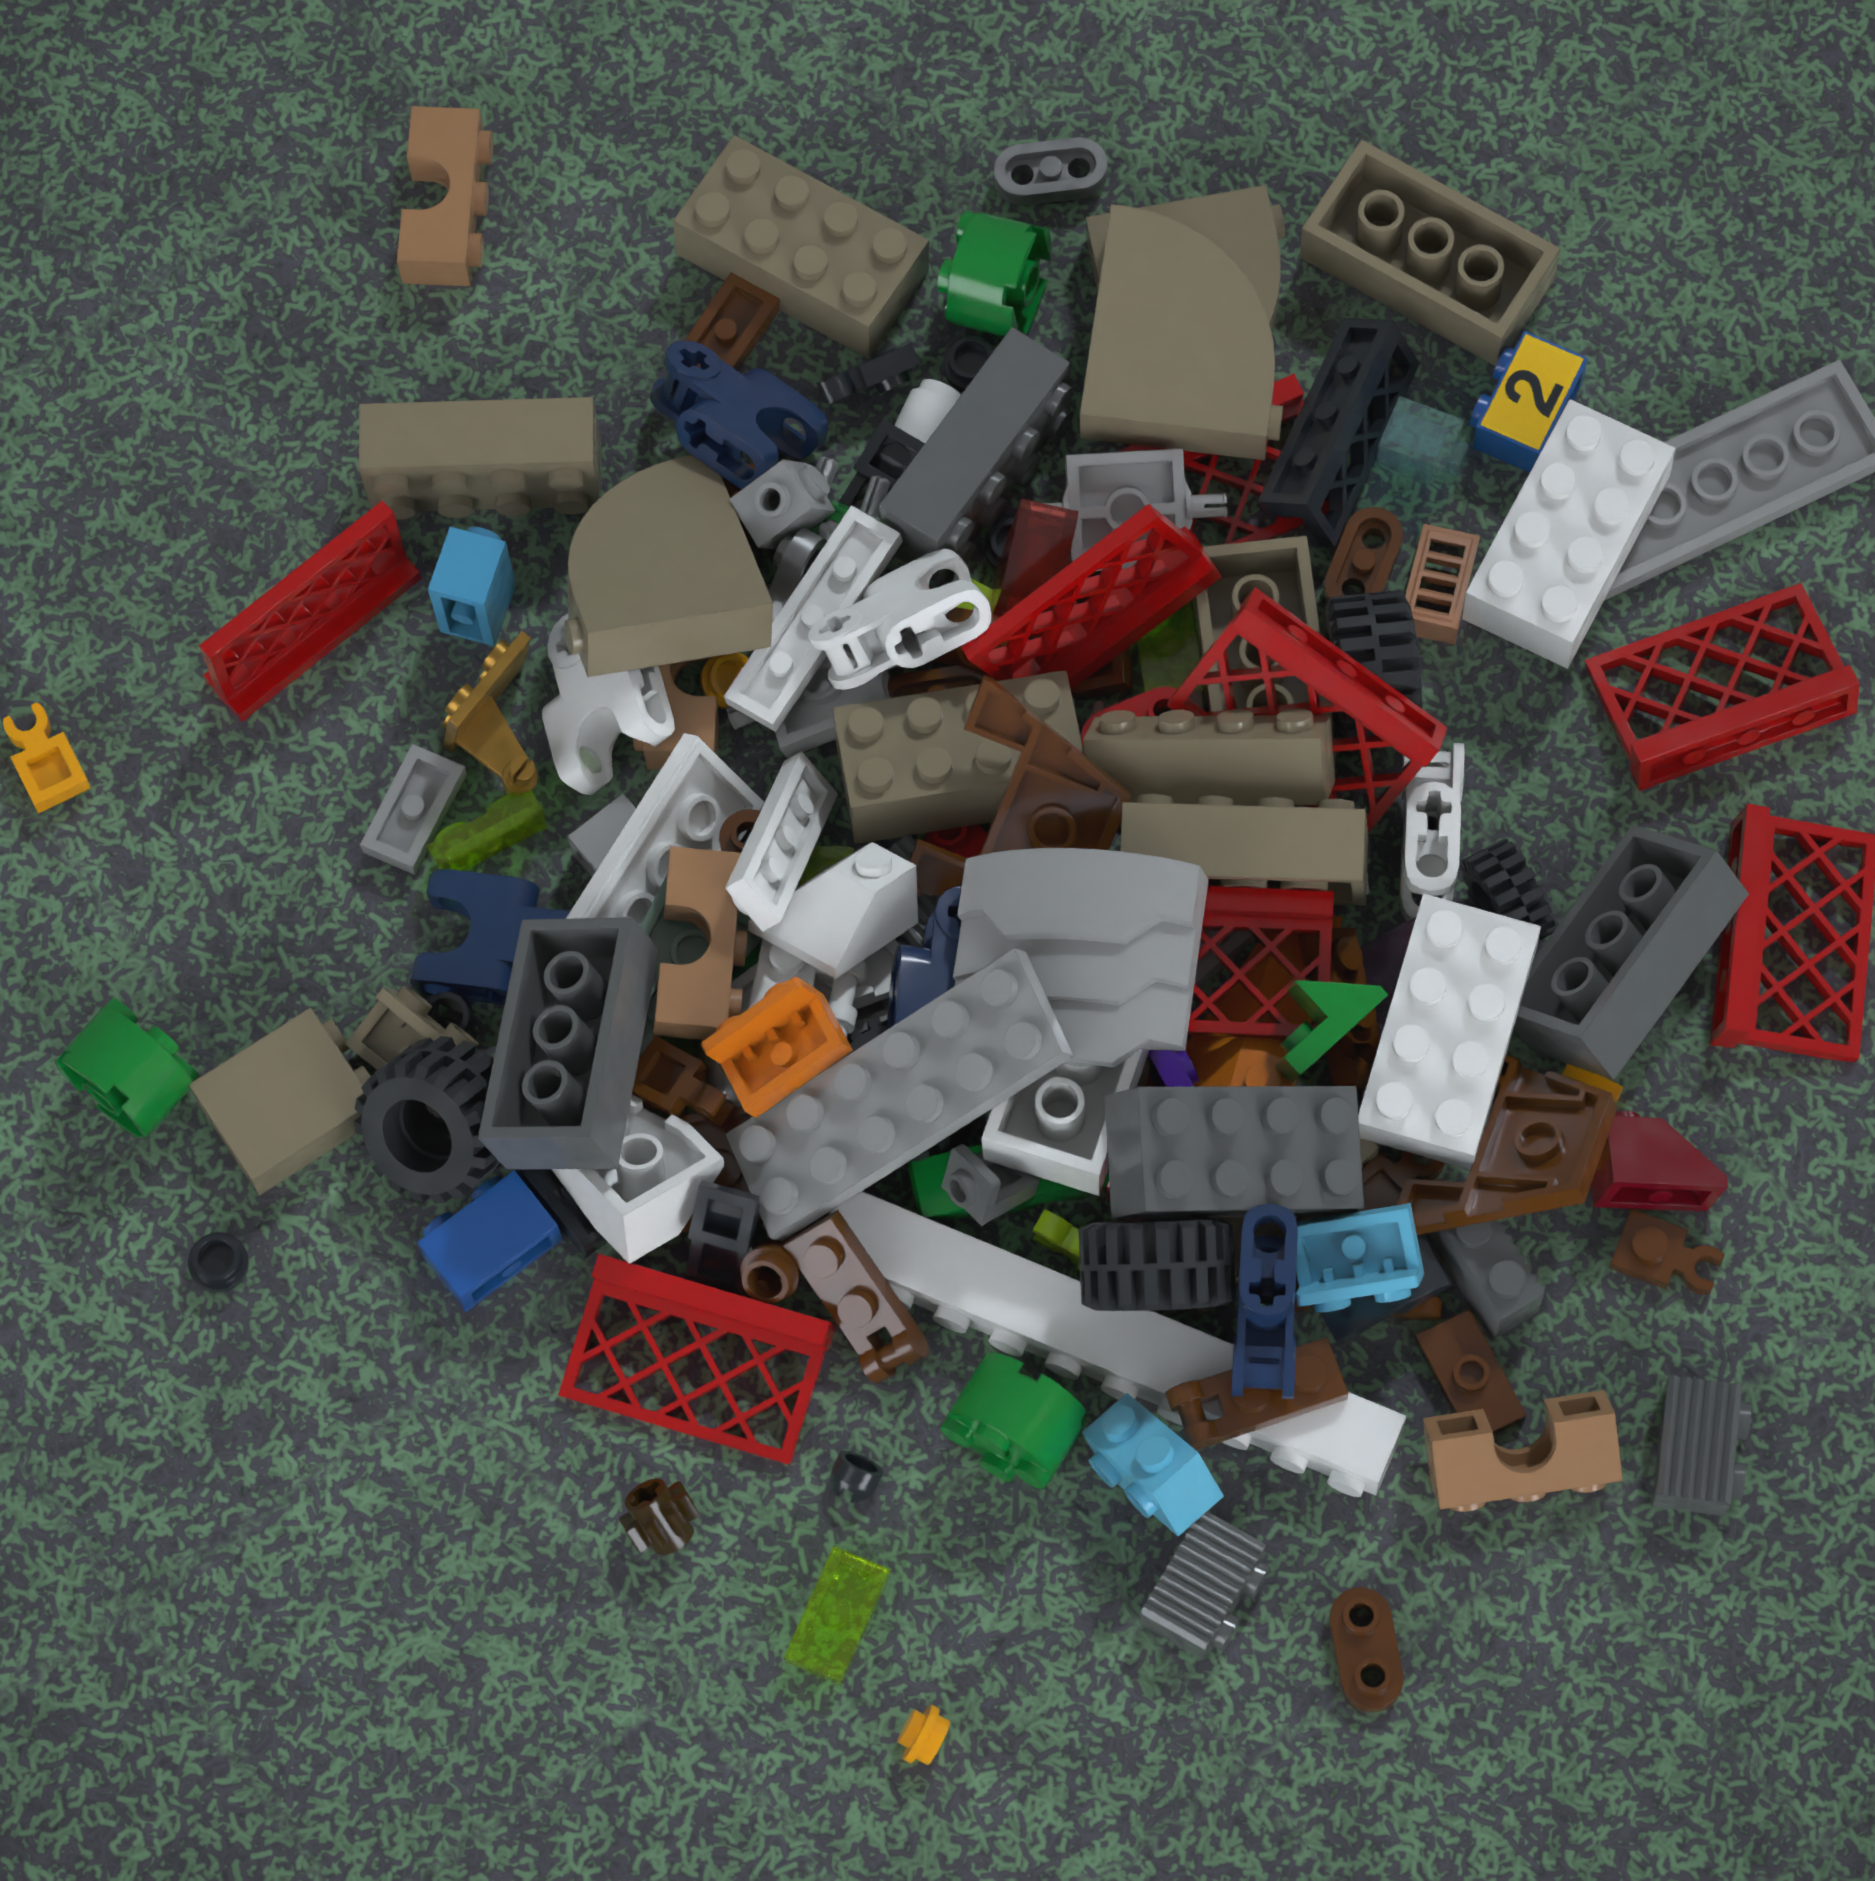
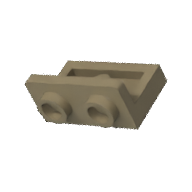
M403 986L399 992L394 988H382L375 997L379 1001L345 1043L346 1046L377 1070L410 1045L413 1046L419 1040L429 1037L433 1041L440 1036L453 1037L456 1046L463 1041L475 1045V1049L479 1045L474 1038L457 1025L449 1023L446 1029H444L427 1014L432 1006L406 986ZM425 1104L429 1112L437 1118H442L437 1111Z

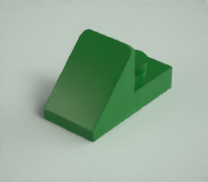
M1306 980L1294 981L1287 989V992L1318 1026L1314 1029L1306 1020L1280 1044L1287 1054L1275 1067L1292 1084L1380 1004L1388 994L1381 986Z

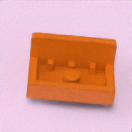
M793 977L789 981L780 982L771 987L765 993L762 1000L742 1014L723 1021L717 1027L716 1032L701 1043L705 1054L721 1064L744 1111L755 1118L853 1051L824 994L799 977Z

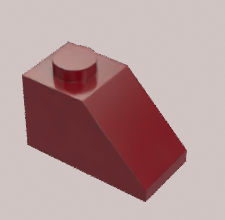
M1633 1111L1616 1112L1591 1183L1593 1207L1695 1212L1708 1211L1728 1188L1727 1175L1663 1118L1640 1117L1638 1113Z

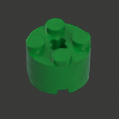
M964 211L957 227L956 241L958 246L954 259L944 260L938 276L937 290L939 293L947 294L945 319L955 325L1004 337L1011 327L1027 334L1032 328L1047 286L1048 279L1040 278L1039 275L1040 259L1051 262L1052 242L1049 230L1044 227L987 213Z
M112 997L64 1049L61 1056L55 1061V1064L63 1076L79 1092L85 1089L99 1103L96 1108L133 1136L138 1138L143 1136L146 1138L190 1090L189 1085L200 1076L191 1065L176 1055L180 1048L165 1032L154 1025L145 1032L136 1025L139 1021L137 1016L121 1001Z
M988 1352L981 1363L978 1364L949 1410L945 1421L940 1427V1431L954 1443L965 1448L972 1447L984 1455L979 1462L980 1466L1001 1480L1011 1482L1016 1474L1029 1485L1044 1490L1083 1430L1088 1420L1084 1418L1087 1412L1084 1406L1071 1393L1051 1378L1041 1373L1038 1380H1035L1027 1375L1019 1374L1024 1363L1007 1355Z

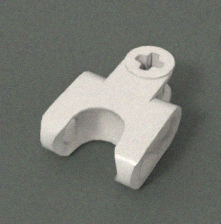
M943 548L930 552L875 580L867 587L861 601L847 608L832 612L818 620L809 630L808 639L816 650L825 651L832 665L828 671V679L832 686L838 690H846L865 684L879 673L896 664L905 668L918 667L977 638L988 629L991 623V609L986 596L971 582L969 569L965 562L954 551ZM941 569L954 571V579L951 583L938 588H929L930 578L935 572ZM962 602L974 604L972 615L965 621L952 622L945 616L947 612ZM844 644H848L850 653L846 654L843 648Z
M566 614L554 625L548 639V657L554 669L560 694L543 707L542 719L555 768L560 779L582 794L593 795L609 783L613 777L611 755L613 745L621 732L656 747L674 732V718L658 666L587 677L579 654L571 655L568 650L564 627L565 620H568V614Z
M1453 743L1452 752L1439 751L1426 768L1423 766L1401 793V800H1404L1399 902L1403 917L1413 925L1419 906L1412 900V892L1421 895H1441L1442 899L1453 902L1460 856V803L1462 801L1464 778V743ZM1404 755L1402 769L1409 761V759Z

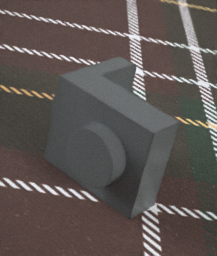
M960 1144L951 1150L941 1187L947 1191L949 1197L957 1206L964 1208L982 1226L1034 1197L1039 1179L1034 1175L984 1160L983 1150L974 1154L967 1146Z

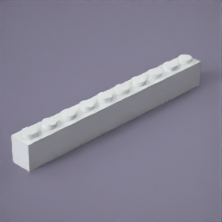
M863 1191L830 1212L831 1214L839 1210L907 1310L911 1309L912 1304H916L935 1312L933 1320L947 1329L958 1333H966L968 1327L988 1334L990 1335L989 1343L1007 1354L1022 1356L1024 1350L1046 1358L1044 1365L1052 1372L1065 1378L1077 1380L1080 1373L1099 1380L1103 1382L1101 1390L1118 1400L1128 1393L1134 1399L1139 1397L1159 1405L1157 1413L1173 1423L1183 1426L1178 1411L1172 1412L1165 1395L1167 1390L1184 1382L1201 1380L1231 1370L1233 1367V1344L1151 1310H1093L1081 1304L1080 1281ZM1349 1393L1347 1400L1223 1441V1443L1241 1450H1247L1249 1444H1253L1272 1452L1271 1461L1286 1470L1302 1474L1306 1467L1329 1476L1327 1480L1328 1485L1344 1494L1361 1497L1363 1491H1366L1376 1496L1404 1431L1406 1416ZM1217 1399L1201 1404L1207 1420L1223 1417Z

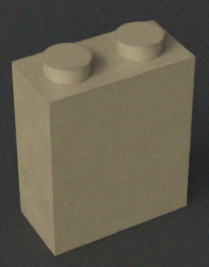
M311 1007L189 1085L196 1102L259 1196L357 1134L355 1133L354 1120L360 1117L361 1114L354 1109L357 1097L364 1093L361 1087L371 1076L363 1066L354 1071L342 1055V1053L350 1048L345 1045L346 1040L332 1019L321 1024Z

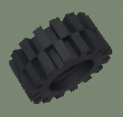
M1504 838L1461 860L1460 869L1463 872L1461 876L1463 882L1469 888L1466 890L1467 894L1474 901L1477 909L1541 926L1539 941L1554 932L1555 921L1550 915L1552 910L1550 904L1543 897L1546 894L1542 886L1537 884L1535 880L1536 874L1532 867L1528 868L1526 858L1521 851L1517 852L1516 845L1512 841L1509 842L1508 839Z

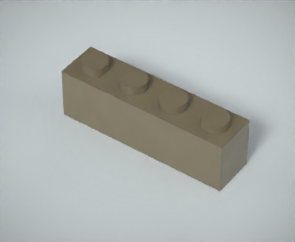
M1244 709L1224 711L1218 716H1194L1188 710H1171L1159 716L1135 717V714L1131 711L1116 710L1104 713L1100 717H1095L1083 739L1085 756L1130 792L1131 798L1129 803H1137V797L1140 795L1160 794L1172 797L1173 804H1197V799L1202 796H1224L1233 799V805H1258L1259 799L1268 797L1290 799L1294 801V805H1318L1319 801L1329 798L1335 783L1330 715H1313L1311 711L1306 709H1289L1280 712L1278 715L1253 716L1251 711Z

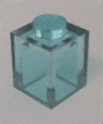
M1399 396L1378 445L1376 467L1441 491L1448 474L1458 477L1467 457L1470 444L1462 441L1465 420Z

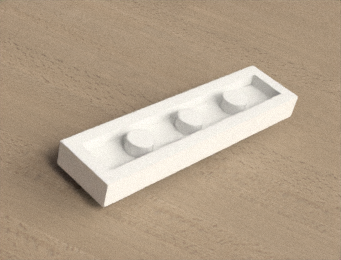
M850 506L772 623L771 647L753 651L725 693L726 703L776 732L827 656L824 650H816L812 647L808 639L809 630L818 620L839 609L847 608L863 599V594L867 587L880 577L902 544L901 534L859 509Z
M802 751L783 762L725 887L736 907L743 914L749 915L762 932L781 922L838 795Z

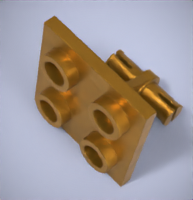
M523 631L520 632L511 644L502 639L494 647L482 664V668L485 670L480 676L477 686L473 689L466 683L456 693L445 709L448 715L442 723V726L446 728L442 748L452 754L460 746L501 778L506 793H511L512 798H519L533 791L538 778L534 762L532 760L529 761V757L525 754L495 703L496 699L524 667L531 637Z

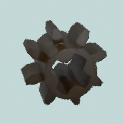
M656 1478L639 1484L627 1495L625 1507L628 1513L620 1516L619 1521L639 1553H642L651 1546L656 1554L668 1555L678 1551L690 1541L694 1534V1527L690 1521L700 1517V1513L680 1481L673 1483L668 1488L662 1479Z

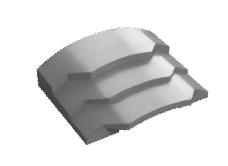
M1036 848L993 852L967 858L958 908L961 928L953 974L955 986L1013 948L1027 953L1074 1057L1064 1063L1116 1067L1130 1058L1139 1049L1185 1051L1209 879L1200 865L1163 857L1110 850Z

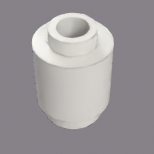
M925 379L921 382L919 388L910 391L895 426L926 443L961 394L943 382Z

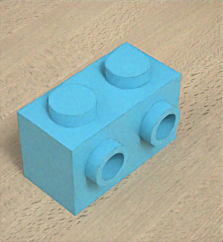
M1128 1393L1082 1432L1095 1454L1088 1461L1098 1476L1111 1488L1118 1484L1124 1489L1128 1500L1144 1517L1149 1518L1151 1515H1154L1177 1536H1180L1224 1497L1200 1454Z

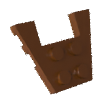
M984 675L964 723V730L1021 753L979 855L1036 848L1109 850L1122 820L1123 802L1129 803L1131 798L1130 792L993 678ZM917 839L909 862L916 865L917 897H920V894L943 895L945 891L953 887L962 886L967 858Z
M1506 1054L1493 1098L1496 1100L1467 1180L1465 1182L1406 1179L1397 1205L1411 1203L1416 1233L1420 1235L1585 1203L1617 1111L1612 1093L1548 1070L1545 1075L1522 1067L1518 1058Z

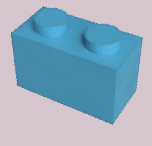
M449 527L428 587L439 631L495 647L516 587L506 541H502L494 532L480 527H469L467 531Z

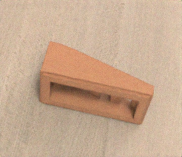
M1423 524L1405 595L1411 606L1417 637L1455 645L1464 609L1465 594L1469 587L1480 536ZM1431 542L1465 548L1463 558L1429 551ZM1426 563L1460 569L1459 575L1454 576L1426 570ZM1422 581L1455 588L1454 595L1421 588ZM1421 600L1451 607L1448 614L1416 607L1417 601Z

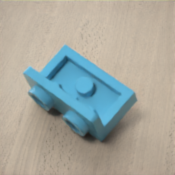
M1411 1203L1296 1222L1298 1229L1296 1273L1299 1288L1295 1295L1298 1306L1314 1304L1316 1312H1330L1350 1306V1298L1374 1295L1375 1302L1378 1303L1398 1301L1411 1296V1289L1418 1287L1424 1276Z

